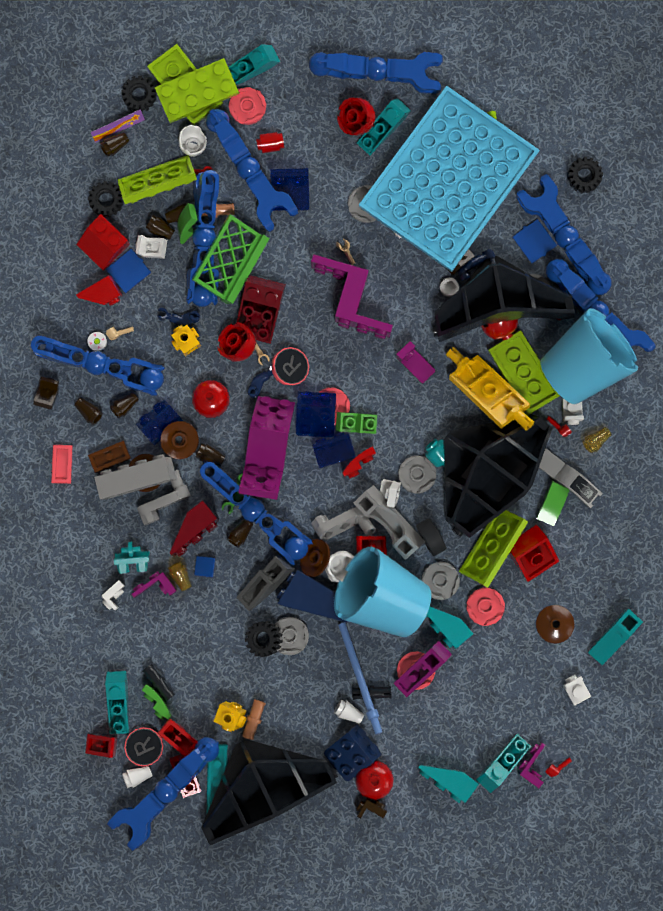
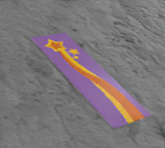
M138 110L91 132V135L96 143L145 119L141 110Z

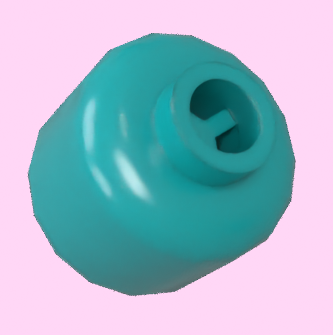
M434 439L426 446L425 456L435 467L444 466L443 439Z

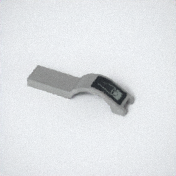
M545 448L539 468L552 479L568 488L591 509L593 507L591 503L597 496H601L603 493L582 474L565 464Z

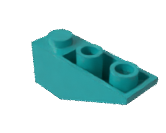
M261 44L228 68L237 86L278 64L280 60L272 45Z
M398 98L390 101L375 120L374 126L359 139L357 144L371 156L405 120L411 110Z
M429 607L425 618L428 617L433 622L430 626L437 634L441 632L444 635L443 641L449 648L453 646L457 649L474 634L462 619Z
M625 609L587 653L603 665L630 638L643 621L630 609Z
M107 672L105 687L110 734L129 733L127 672Z
M517 733L476 780L488 792H493L502 784L532 746Z
M418 765V768L421 769L419 773L426 779L433 778L436 781L434 785L442 791L445 789L452 793L450 797L458 803L461 800L466 803L479 785L463 771Z

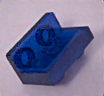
M163 400L157 402L148 414L142 415L136 425L155 446L160 441L161 434L167 425L183 420Z
M341 432L333 435V439L326 440V438L315 441L316 444L312 445L319 469L356 457L349 434Z

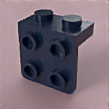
M358 724L324 751L326 758L347 782L353 779L361 769L367 768L382 755L378 747L368 738L366 732Z

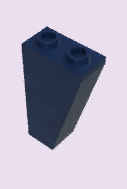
M298 570L296 573L292 572L286 581L289 583L286 590L282 588L277 596V599H279L278 604L281 606L348 623V621L342 620L335 613V592Z

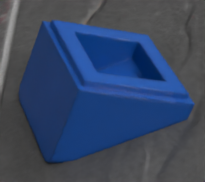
M197 556L194 575L213 578L216 558Z

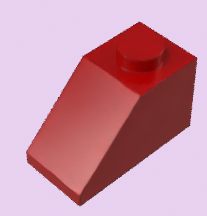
M109 275L76 294L80 299L102 305L109 304L110 306L120 301L119 298L123 296L114 279Z

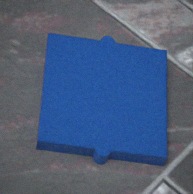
M538 219L527 227L524 226L523 230L512 237L531 264L542 256L545 257L546 253L557 246Z
M132 249L106 269L125 294L151 273L143 263V259H140Z

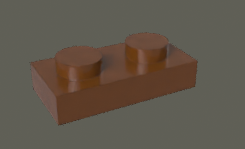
M124 441L88 455L95 473L131 459Z

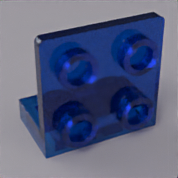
M270 169L271 185L274 190L289 194L298 211L309 210V169ZM277 206L272 210L286 211L287 209L285 207Z

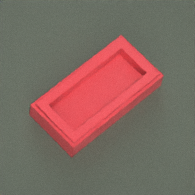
M53 445L51 483L71 484L72 445Z

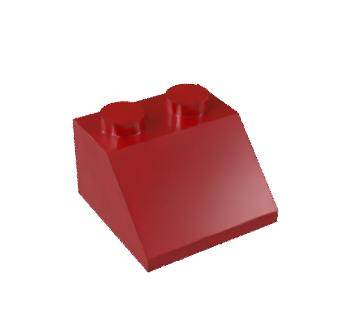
M100 214L87 227L76 245L104 271L130 243Z
M537 524L519 536L509 553L527 582L559 562L548 537Z

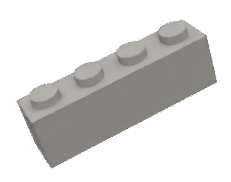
M164 454L154 456L153 460L149 462L146 459L135 462V466L123 465L117 467L118 470L114 472L111 470L100 472V476L94 477L99 498L107 500L177 480L172 458L164 457Z

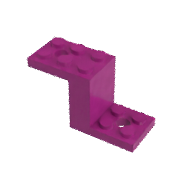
M313 254L311 267L315 269V273L321 275L330 273L333 274V278L338 280L346 278L335 315V322L338 323V326L349 329V326L357 328V332L367 334V332L375 333L374 336L379 339L390 338L393 325L357 315L369 270Z
M267 396L257 397L249 429L246 461L239 494L278 499L295 402L285 399H272Z

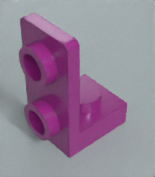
M411 341L396 354V358L422 384L435 373V369L415 350V345Z
M156 572L149 577L150 581L147 584L141 583L133 589L134 593L131 595L133 598H136L158 581L161 582L159 587L165 595L168 593L172 596L177 590L164 572L161 574Z
M542 742L532 747L529 752L532 754L528 761L524 759L518 768L521 770L519 775L537 788H540L544 783L540 780L542 776L533 769L531 772L528 770L545 747V744Z

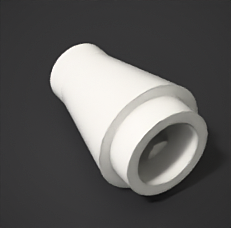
M340 700L334 711L338 718L358 724L361 723L364 717V713L360 712L347 700Z
M149 766L126 770L122 776L126 787L134 788L152 777Z

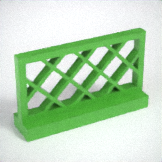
M229 214L193 276L192 281L219 297L225 304H233L270 238L259 234ZM231 221L237 225V233L229 234L228 225ZM249 232L254 236L251 243L245 244L242 233ZM239 234L241 246L233 247L230 236ZM222 238H227L229 249L220 251L219 241ZM242 248L243 257L241 260L236 261L233 250ZM230 251L232 262L223 264L221 253ZM217 254L220 265L211 267L209 259L211 255ZM233 264L234 273L232 276L227 277L224 266ZM220 267L223 278L214 280L212 269ZM208 270L209 282H203L198 279L203 271ZM224 281L225 289L222 294L216 290L215 282Z

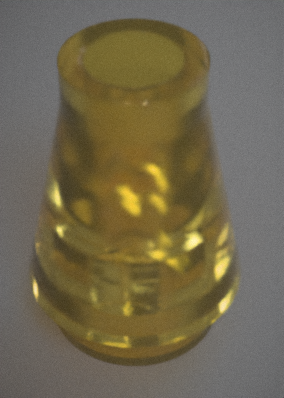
M603 427L586 436L583 441L584 447L590 453L598 452L611 436V432L608 428Z
M182 561L168 567V574L181 591L192 587L186 565H183Z

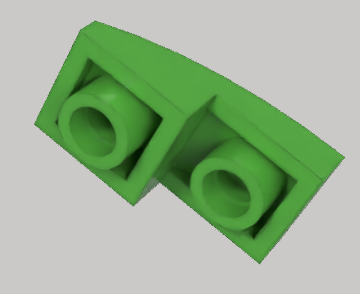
M190 203L181 212L177 223L181 244H184L192 236V225L198 220L195 205Z
M337 412L336 431L376 434L377 415Z
M552 481L536 518L554 526L564 506L569 489Z
M146 684L142 689L145 692L143 696L151 702L157 701L153 707L156 710L154 714L162 720L165 718L169 720L172 715L167 704L155 689Z

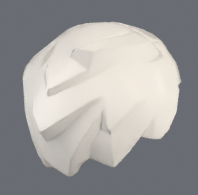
M338 551L330 556L325 571L331 582L339 583V580L343 582L348 572L345 568L354 557L351 553Z

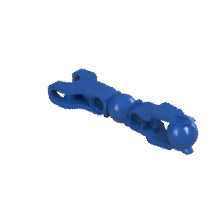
M320 52L310 58L309 68L317 76L327 75L341 79H367L368 76L374 81L385 78V81L410 83L419 93L437 94L441 91V84L438 81L429 79L425 74V70L431 66L441 65L443 56L438 53L423 52L413 60L387 59L386 62L380 57H374L369 60V57L348 55L347 53L325 54Z
M212 109L206 117L207 128L217 133L222 147L237 167L238 175L246 181L258 200L257 217L267 232H271L274 230V224L270 216L274 209L283 208L290 216H296L298 209L289 194L274 190L262 170H260L259 162L251 156L237 131L230 125L228 114L221 109Z
M213 170L197 174V180H194L193 187L198 220L196 221V229L192 236L196 251L193 255L192 268L187 271L188 291L186 301L187 304L193 302L199 307H206L211 302L216 305L218 302L216 295L199 284L195 285V282L192 281L202 262L200 253H207L216 238L213 223L216 218L219 175ZM203 213L209 217V221L206 224L201 220ZM211 255L209 260L211 267H213L214 255ZM212 269L214 280L219 279V271ZM215 282L216 290H218L219 282Z
M544 174L540 177V185L544 191L540 197H531L525 190H520L516 193V199L525 213L540 217L548 230L555 236L557 244L565 249L564 252L578 274L588 283V287L596 295H604L612 286L611 278L607 273L603 272L596 256L590 251L585 242L579 238L577 229L569 225L570 221L556 202L558 188L547 174Z
M554 259L548 263L546 267L547 277L552 282H555L561 291L572 295L573 304L582 312H586L588 309H595L606 316L605 321L610 326L614 324L624 335L631 347L637 345L646 352H652L656 348L655 343L644 331H632L612 312L609 314L608 306L604 302L597 300L598 297L586 285L581 277L569 269L568 264L564 260Z
M36 336L31 341V348L37 357L74 367H82L93 375H106L108 373L109 376L123 381L124 386L129 389L156 396L158 395L156 390L164 383V376L161 371L165 368L162 365L151 364L137 358H131L129 361L111 359L100 351L84 352V350L44 336ZM40 345H46L44 350H38ZM76 353L83 355L81 362L73 361V356ZM118 364L120 366L119 372L112 373L110 366ZM133 365L146 368L140 375L141 385L128 381Z
M206 462L201 466L200 474L202 478L233 505L239 506L238 509L245 520L255 524L259 523V527L269 537V544L283 555L290 564L295 565V560H300L306 556L309 548L308 545L313 544L311 539L302 534L289 521L282 523L273 515L267 514L264 504L257 498H251L250 495L247 497V495L243 494V501L235 502L233 494L239 492L240 486L214 463ZM208 468H212L215 471L211 477L205 475V471ZM263 518H271L273 525L270 528L263 527ZM283 527H287L296 536L287 539L283 549L274 541V538L281 534Z
M209 737L200 739L195 745V750L184 757L165 779L158 781L155 789L135 808L128 807L119 810L108 821L107 825L111 829H115L123 823L131 826L133 836L127 844L131 851L139 848L150 837L153 819L168 803L173 802L177 798L179 791L183 790L203 770L208 762L216 759L219 754L218 741Z

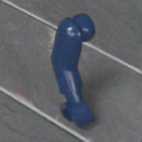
M487 249L482 252V255H477L458 270V276H460L461 281L471 277L468 273L469 270L482 264L485 259L495 257L493 250Z
M165 308L158 309V311H163L166 314L164 317L158 315L157 318L159 320L168 319L170 320L169 322L178 326L194 324L200 319L199 312L195 310L183 315H177L175 313H168Z
M272 365L268 371H264L253 378L248 388V395L250 397H258L264 382L273 375Z

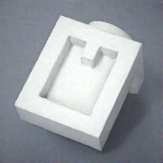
M562 399L563 422H568V425H579V421L584 420L582 402L571 404Z
M383 479L380 492L388 500L387 506L394 508L399 499L401 483Z
M120 580L102 595L104 598L102 603L109 610L111 608L114 610L119 608L111 599L113 597L117 599L124 593L122 589L125 585Z
M576 675L565 679L566 684L563 687L574 706L591 697L582 676L576 677Z

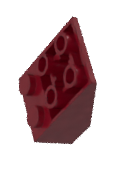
M249 275L245 283L237 322L249 327L257 341L271 344L286 284Z
M203 500L187 512L170 551L173 557L176 555L178 557L182 556L188 551L186 548L191 543L197 544L203 539L201 536L206 531L210 533L218 527L216 523L219 520Z

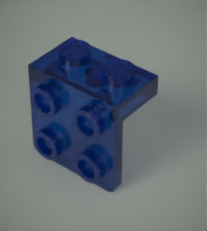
M298 391L296 434L298 436H334L336 393Z

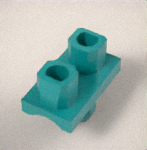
M130 541L128 542V547L121 548V554H115L114 565H117L119 574L128 573L130 571L129 564L136 563L137 572H146L150 552H141V547H133V542Z

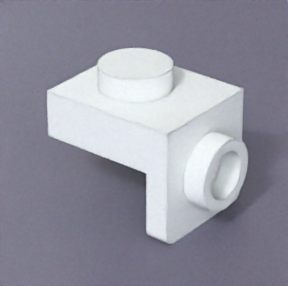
M138 235L136 254L146 258L165 259L167 240Z

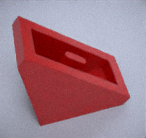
M356 536L357 553L366 547H374L387 555L386 536Z
M171 718L157 732L158 735L184 757L193 751L198 742Z
M87 734L85 754L109 758L115 757L117 737Z

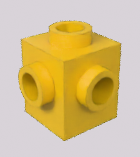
M180 325L173 330L174 334L171 336L174 340L171 343L177 351L181 350L185 357L201 347L197 340L199 335L194 327L190 329L188 325ZM184 337H188L186 341H182Z
M225 701L219 705L213 722L222 725L221 728L226 731H235L244 726L246 710L242 709V706L238 703Z

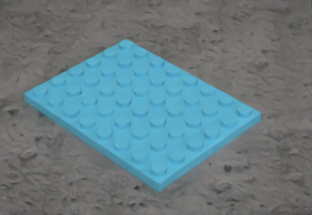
M446 86L358 207L452 272L540 150Z

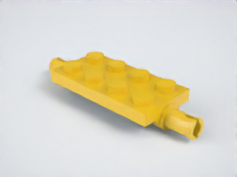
M452 347V350L450 349L447 352L446 356L457 365V369L449 375V380L501 429L512 420H516L525 430L533 426L534 421L524 413L529 409L530 403L479 355L472 359L464 357L456 347Z

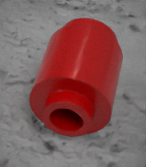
M282 133L260 134V139H256L258 150H262V154L280 151L281 148H284Z

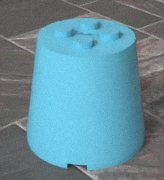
M588 309L540 361L542 371L548 382L563 399L571 404L582 402L638 370V366L634 363L637 361V358L629 342L614 324L610 326L605 321L606 316L595 309Z
M366 547L358 552L345 568L348 572L343 582L339 580L334 597L336 615L342 620L396 636L408 637L420 627L428 613L431 603L430 587L374 547Z

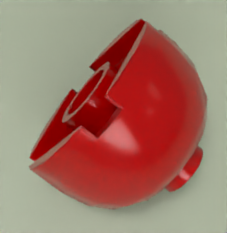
M348 98L339 106L340 116H337V121L344 133L363 135L374 126L376 114L369 101L362 98Z
M518 319L482 325L480 327L491 339L502 338L504 341L513 336L512 332L517 328Z
M236 322L237 324L235 325L230 324L226 326L218 338L220 342L219 347H217L219 353L234 362L248 359L256 346L254 333L249 327L240 322Z
M215 380L201 382L192 394L194 409L206 418L221 416L227 410L230 403V395L227 388Z
M374 761L367 768L361 769L355 778L357 790L362 796L372 800H378L388 795L394 782L392 771L386 764L380 761Z

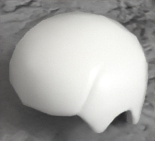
M189 125L181 130L178 144L183 153L195 157L202 154L206 149L207 137L199 126Z

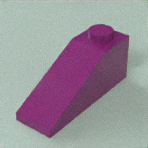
M440 641L436 642L393 684L408 697L440 668L452 654Z

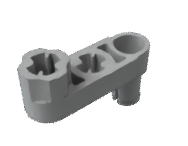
M175 470L177 480L171 481L174 489L173 492L137 507L144 526L160 520L157 510L191 496L187 485L183 483L179 470Z
M357 507L328 520L326 515H320L311 522L317 535L323 541L357 524L360 525L365 536H371L376 532V528L369 520V517H366Z

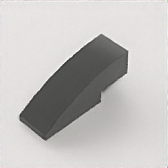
M275 556L264 570L258 571L236 598L248 611H251L280 586L294 571L293 566L283 556Z

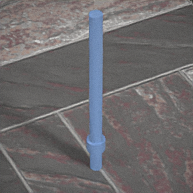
M340 623L338 626L367 709L368 721H371L375 735L380 734L382 729L378 720V711L374 708L346 623Z

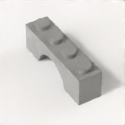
M373 485L354 504L366 517L373 518L384 526L391 536L392 546L406 560L425 541L395 508L387 506L388 500Z

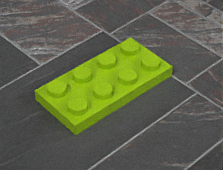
M178 44L147 66L160 85L197 70ZM223 102L186 116V118L195 126L212 109H217Z
M224 58L155 87L169 123L239 94Z
M189 155L117 179L125 204L135 203L145 197H152L157 193L169 191L177 186L190 184L192 181L197 180Z
M521 330L511 338L502 341L488 350L507 383L530 403L529 409L525 411L527 415L532 414L560 396L545 377L540 360Z
M505 510L487 524L459 572L488 588L528 521Z

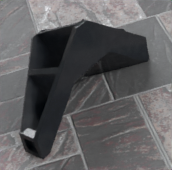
M499 256L485 259L460 290L434 311L436 325L432 327L434 337L438 336L439 342H442L482 325L520 318L571 319L575 318L572 295L543 283Z
M528 415L534 421L533 426L528 430H525L516 420H512L502 429L495 422L451 430L443 439L446 522L453 527L452 531L458 536L464 535L470 538L524 497L533 486L552 431V427L539 416Z
M246 739L235 745L201 828L209 845H213L287 812L336 784L335 778L338 775L334 767H329L326 759H317Z

